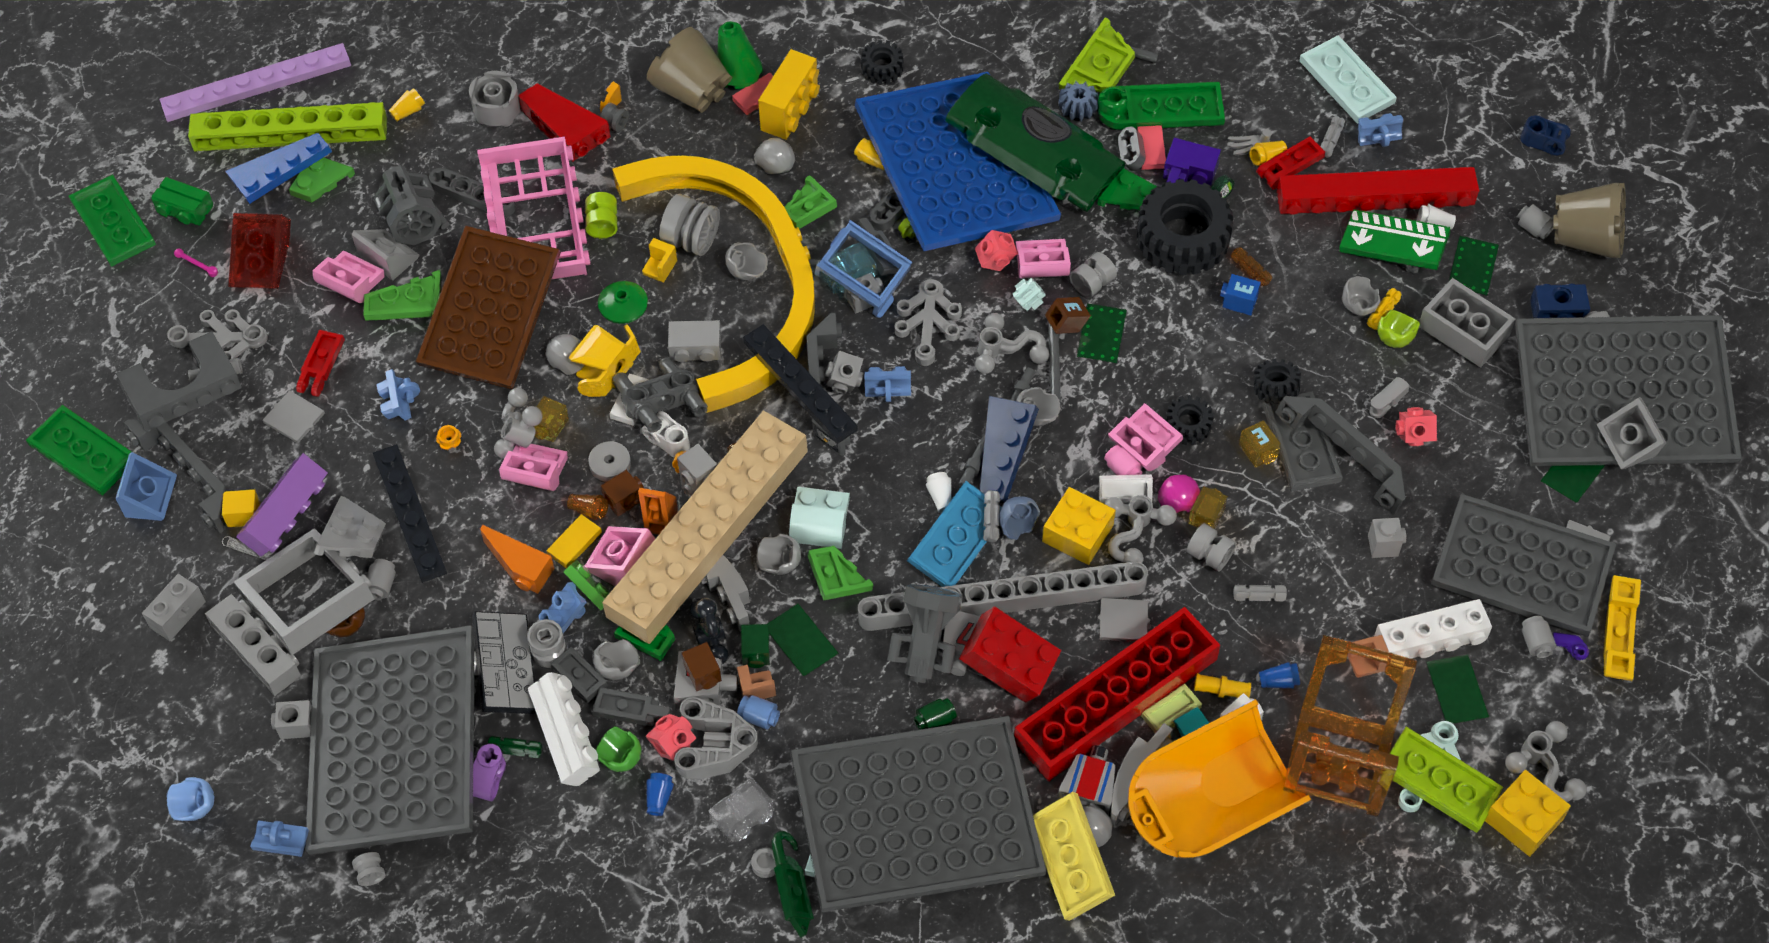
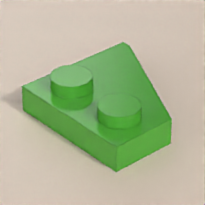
M323 157L299 173L289 188L290 195L312 203L322 197L325 192L336 188L337 182L344 177H353L355 174L354 168Z
M809 175L805 179V185L802 190L795 192L793 199L786 204L785 209L794 228L798 227L800 229L835 209L837 202L834 197Z
M835 546L809 550L808 559L823 601L872 591V581L870 579L865 580L857 572V567L851 561L846 560Z
M576 560L564 573L602 610L604 608L602 602L610 594L609 591L601 583L597 584L591 577L589 570Z

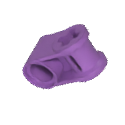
M494 744L482 746L473 764V797L491 802L496 797L499 783L506 769V762L501 749Z

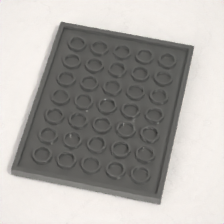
M1722 315L1516 319L1515 330L1530 466L1619 465L1597 424L1639 397L1644 401L1666 444L1657 456L1638 464L1738 463L1742 459Z
M471 625L314 649L306 824L309 833L305 846V851L309 855L473 832L475 630Z
M1009 716L791 750V759L822 913L1045 876L1047 872Z

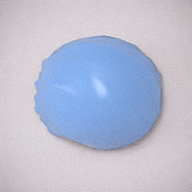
M185 778V781L169 787L167 806L169 815L174 820L195 821L201 819L209 813L214 805V792L210 784L201 778Z

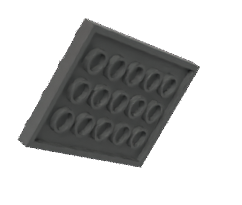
M1461 494L1431 585L1475 600L1480 599L1481 602L1529 618L1542 616L1550 625L1589 637L1616 544Z

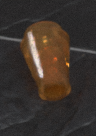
M571 494L567 501V507L593 520L603 519L608 511V500L603 498L602 495Z

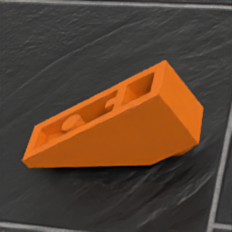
M639 488L638 494L644 528L649 529L652 534L659 535L678 512L676 496L667 492Z
M482 525L480 530L484 543L515 584L524 591L528 592L531 590L538 594L554 570L552 557Z

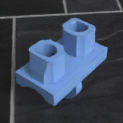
M1389 113L1383 114L1379 119L1360 118L1358 121L1359 145L1380 143L1382 147L1389 146L1390 141L1402 139L1403 117L1401 115L1393 116Z
M905 366L895 367L893 371H882L879 367H870L869 371L865 372V397L886 396V402H891V396H911V371H907Z
M393 369L386 371V380L376 384L378 393L383 399L390 397L389 401L380 405L381 412L388 419L400 416L402 419L408 420L412 418L409 403L414 402V397L420 393V387L417 383L411 382L410 378L396 377Z
M568 582L562 591H556L552 597V605L549 609H543L538 617L540 620L548 619L555 621L560 625L564 633L575 618L579 619L584 615V605L587 602L577 592L576 585L573 582Z
M258 821L256 834L250 847L252 850L302 857L309 829L302 826L283 824L282 821H274V823Z

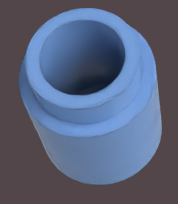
M745 695L739 704L737 714L746 722L768 730L771 726L775 727L780 711L777 710V704L754 695L751 697Z

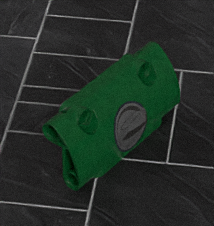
M987 73L981 75L965 90L952 106L945 119V122L962 133L966 132V139L972 145L981 148L1046 190L1051 196L1064 200L1069 193L1067 200L1085 212L1090 210L1101 190L1114 180L1126 164L1125 161L1106 150L1103 144L1090 134L1021 90L1009 88Z

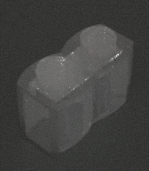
M752 778L740 785L731 795L716 803L708 812L712 822L727 840L732 843L736 840L741 841L750 834L753 826L758 823L764 824L770 820L775 807L771 798Z

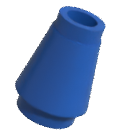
M1290 662L1259 672L1262 688L1294 689V686L1300 685L1297 663L1290 664Z
M663 773L650 774V779H647V814L663 816L674 787L672 776Z

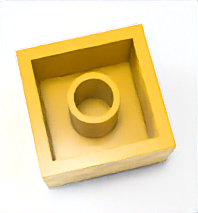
M1068 487L1043 527L1042 542L1089 565L1114 526L1116 510Z
M1524 770L1491 806L1485 821L1530 857L1564 820L1571 805L1527 770Z

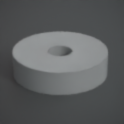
M608 441L600 443L589 454L590 471L600 481L607 482L626 469L628 472L630 470L631 460L629 452L625 446L618 442ZM608 460H613L612 463H606Z

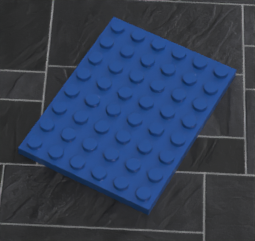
M989 72L855 100V108L923 252L985 238L991 230L1007 233L1060 220L1061 213L1053 197L1046 190L981 148L972 145L966 139V132L962 133L945 122L948 112L965 90L981 75L989 74Z

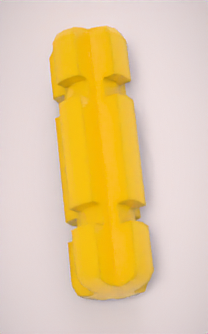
M1395 288L1389 289L1376 311L1368 318L1367 325L1369 327H1372L1374 330L1378 329V322L1381 317H1385L1390 310L1394 309V305H1397L1401 299V292Z

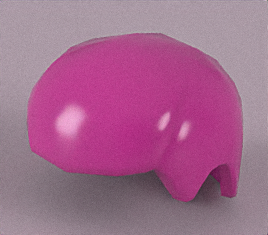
M1187 475L1170 476L1164 481L1158 491L1160 505L1172 506L1176 513L1180 511L1190 512L1195 507V504H1197L1198 498L1200 501V489L1196 481Z

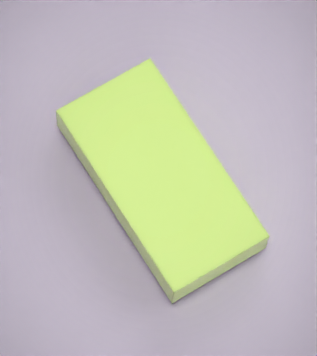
M1183 684L1142 712L1141 717L1156 733L1164 723L1171 728L1174 727L1175 723L1173 720L1196 707L1200 709L1202 703L1187 685Z

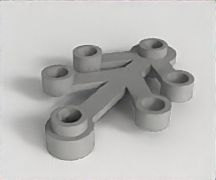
M933 279L922 282L917 295L909 300L903 299L897 303L898 315L906 317L911 314L912 309L925 302V307L907 321L899 320L895 323V334L903 338L908 336L912 329L923 322L921 344L915 350V360L922 366L931 365L935 361V348L931 345L933 323L945 333L946 339L955 341L960 337V327L957 324H950L935 310V303L947 312V317L951 320H958L962 316V307L958 303H951L943 295V285ZM905 306L908 307V309L903 310L901 309V307ZM951 310H957L958 312H957V313H952V312H950V311H951ZM904 327V328H906V329H905V330H899L898 328ZM949 331H955L956 333L950 334Z
M235 309L225 313V320L229 326H236L241 332H231L216 318L212 310H204L200 314L202 325L211 327L215 331L213 333L222 349L230 343H238L231 350L224 351L226 356L231 358L230 360L235 359L248 348L254 349L263 346L268 339L267 332L263 327L257 324L249 325ZM176 325L168 330L167 337L172 346L184 348L189 341L207 333H188L184 326ZM193 357L196 367L200 368L195 358Z

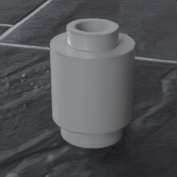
M1534 204L1530 207L1527 205L1523 207L1517 216L1520 219L1518 225L1536 238L1540 237L1544 240L1553 230L1552 218Z
M385 559L374 560L366 576L372 584L369 589L374 600H381L389 596L396 574L394 570L395 565Z
M1533 616L1522 622V634L1530 655L1537 656V658L1550 656L1556 648V643L1548 622L1542 616Z

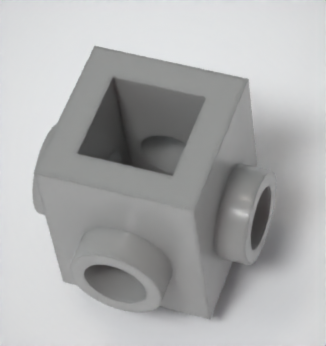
M839 351L834 357L833 362L829 361L825 376L828 377L826 385L832 387L833 391L841 394L851 393L855 386L859 387L864 374L860 372L863 358Z

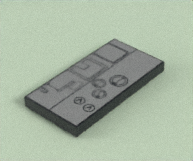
M475 611L472 615L475 630V649L482 712L536 714L528 691V687L534 684L535 680L531 649L527 637L529 631L527 614Z

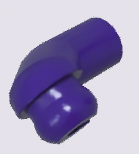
M1552 633L1556 646L1565 647L1573 658L1584 660L1588 657L1589 649L1579 636Z

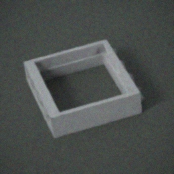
M315 528L234 581L243 600L292 655L374 600L369 589L372 584L366 575L360 576V572L351 560L346 562L347 558L339 556L338 551L324 550V554L352 584L288 627L258 594L316 555L314 552L321 534Z

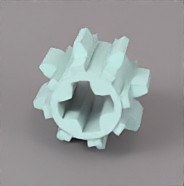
M1030 278L1028 281L1023 279L1015 285L1016 291L1012 294L1026 311L1031 307L1035 310L1044 303L1042 298L1046 294L1034 279Z

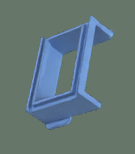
M850 220L847 226L840 230L832 241L828 252L816 265L815 275L819 277L823 272L874 307L872 314L877 318H881L893 303L894 298L892 294L910 270L912 261ZM849 235L899 268L880 296L830 263Z

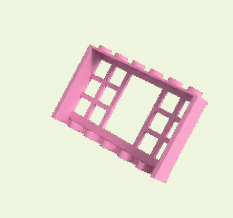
M565 137L477 150L481 165V177L484 186V198L490 232L507 236L503 204L567 194L572 230L517 239L529 242L550 239L551 247L556 248V238L573 236L576 250L561 252L559 259L577 256V260L559 262L558 260L552 279L587 275L586 265H590L588 250L583 251L582 244H587L585 229H580L579 223L584 221L582 209L576 208V202L580 201L578 187H573L572 181H577L575 166L570 167L569 161L574 159L571 145L566 146ZM561 155L563 168L544 170L542 157ZM538 158L540 172L521 174L520 161ZM515 162L517 175L498 177L497 164ZM564 174L566 188L548 191L546 177ZM541 178L542 192L524 193L523 180ZM518 181L520 195L502 198L500 184Z

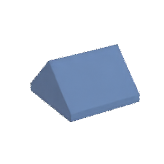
M131 452L128 456L116 495V501L124 516L127 518L164 520L177 474Z

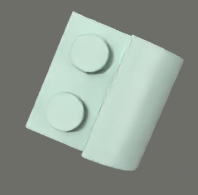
M797 487L795 502L791 510L789 536L800 544L823 547L835 546L842 549L850 494Z

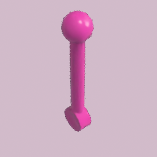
M180 248L174 251L176 258L182 257L204 269L210 277L217 276L218 270L216 267H208L186 255Z

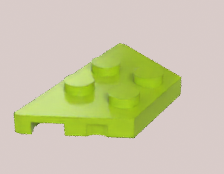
M1104 18L1059 83L1060 90L1065 89L1067 83L1074 85L1075 81H1077L1079 84L1087 82L1088 87L1094 86L1095 92H1102L1107 87L1116 86L1135 58V52L1129 44L1124 42L1122 35L1119 32L1116 33L1112 28L1108 18Z

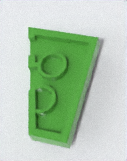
M434 271L432 276L419 279V277L410 279V283L398 287L392 285L364 294L365 321L432 317L441 293V271Z

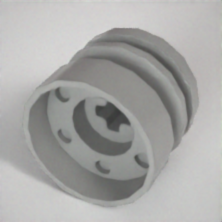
M676 194L668 203L663 214L659 231L660 240L674 245L676 248L683 245L685 251L703 256L711 247L717 234L720 210L716 206H708L705 202L696 204L695 199L682 194Z

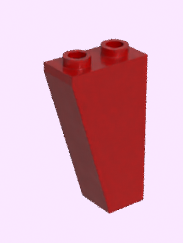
M538 83L518 95L521 111L549 139L565 137L566 146L571 145L574 159L571 160L572 162L579 157L585 156L590 150L603 144L610 138L607 120Z

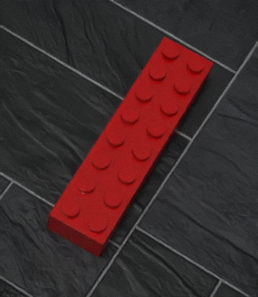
M1183 607L1018 724L1014 730L1015 743L1049 782L1070 767L1077 754H1088L1093 746H1099L1142 715V712L1214 663L1218 659L1220 644L1187 608Z

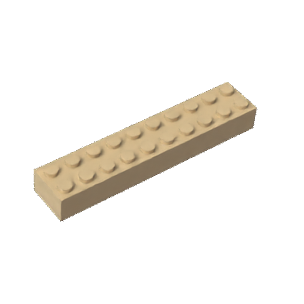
M763 410L602 603L606 618L650 644L808 452L806 435Z

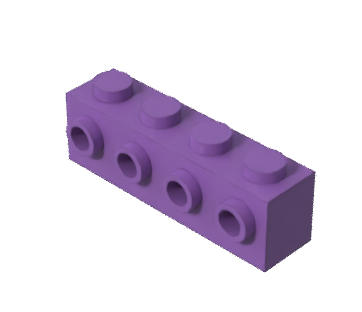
M304 453L293 461L236 538L261 557L268 551L273 553L282 543V540L279 538L282 533L285 532L287 534L297 521L294 517L297 513L302 514L311 504L308 499L312 493L317 495L324 487L325 483L322 480L328 472Z

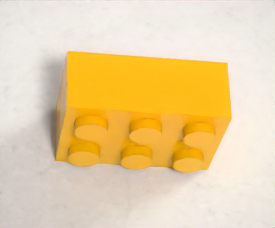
M790 49L758 100L761 131L787 140L791 132L796 131L800 117L807 113L812 98H816L819 93L817 58Z

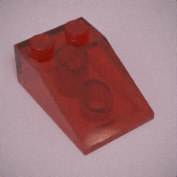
M233 213L228 287L279 288L290 242L291 220L279 214Z

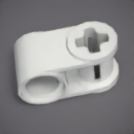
M664 411L657 413L658 418L662 421L660 430L650 433L645 425L641 428L642 433L651 443L659 446L672 457H675L678 452L690 449L686 428L674 421Z

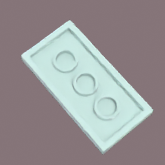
M1339 35L1300 55L1299 61L1356 123H1358L1360 118H1369L1395 104L1397 97Z

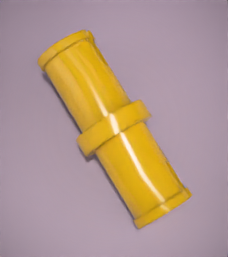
M1197 673L1194 691L1218 694L1220 698H1224V696L1239 698L1244 693L1249 698L1251 683L1228 680L1227 676L1217 678Z

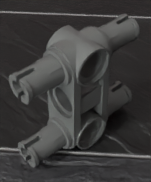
M665 357L658 363V369L663 375L633 385L623 372L613 377V384L621 393V401L625 405L626 415L631 419L641 420L650 433L657 432L662 427V421L656 415L659 411H667L686 404L696 417H701L707 412L708 406L699 396V389L694 383L695 377L693 373L688 370L678 369L670 357Z

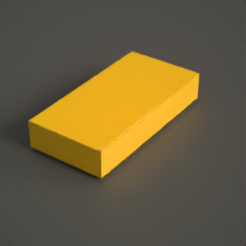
M581 514L546 550L547 554L567 569L602 533V530L598 525Z

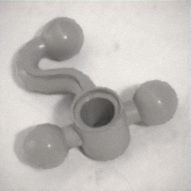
M991 313L986 317V328L980 333L977 347L980 356L976 359L975 366L978 372L982 374L992 372L995 367L994 358L998 354L1015 353L1029 340L1036 342V345L1030 350V359L1036 364H1043L1048 360L1049 350L1046 347V340L1042 334L1034 330L1022 332L1016 340H1008L1002 337L1000 331L1004 327L1002 315Z
M514 388L509 392L508 402L502 412L501 419L504 425L501 430V437L503 439L498 440L494 446V452L499 458L504 459L508 451H513L515 444L527 448L535 436L536 430L533 426L540 424L543 418L541 410L535 406L527 407L522 414L517 411L514 412L516 407H523L527 403L528 395L522 388Z
M1144 495L1133 497L1129 504H1123L1121 499L1117 497L1107 499L1104 504L1116 510L1115 518L1125 514L1132 525L1130 531L1118 533L1110 539L1108 544L1110 555L1115 560L1123 563H1143V554L1139 549L1129 548L1123 552L1119 549V545L1137 539L1141 535L1143 527L1150 523L1151 518L1157 519L1164 526L1171 525L1177 518L1176 510L1169 505H1163L1159 509L1153 508L1151 499ZM1142 509V510H1144L1146 513L1139 514V513L1135 512L1134 510Z
M1560 721L1549 723L1546 726L1545 732L1540 730L1532 732L1522 745L1521 752H1513L1506 757L1505 766L1508 771L1514 774H1519L1526 770L1528 763H1541L1548 770L1543 784L1566 802L1580 800L1584 798L1587 792L1586 784L1577 778L1568 780L1563 792L1557 791L1554 787L1560 770L1555 756L1550 751L1552 742H1562L1568 734L1567 727ZM1531 744L1538 745L1542 751L1534 749Z

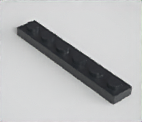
M764 324L743 337L744 344L836 444H839L858 431V425Z
M396 444L373 452L375 462L421 582L424 583L447 574L398 445Z

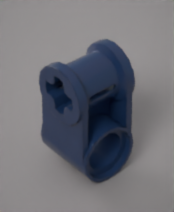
M1534 115L1527 119L1520 139L1528 147L1557 156L1565 152V142L1570 137L1571 130L1565 124Z

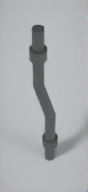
M1026 368L1021 379L1016 382L1012 389L1013 395L1010 400L1016 401L1018 395L1023 390L1030 389L1029 384L1035 374L1034 369ZM985 434L981 438L972 458H969L964 466L965 472L958 483L960 488L965 481L971 483L973 477L979 473L982 467L981 461L984 453Z

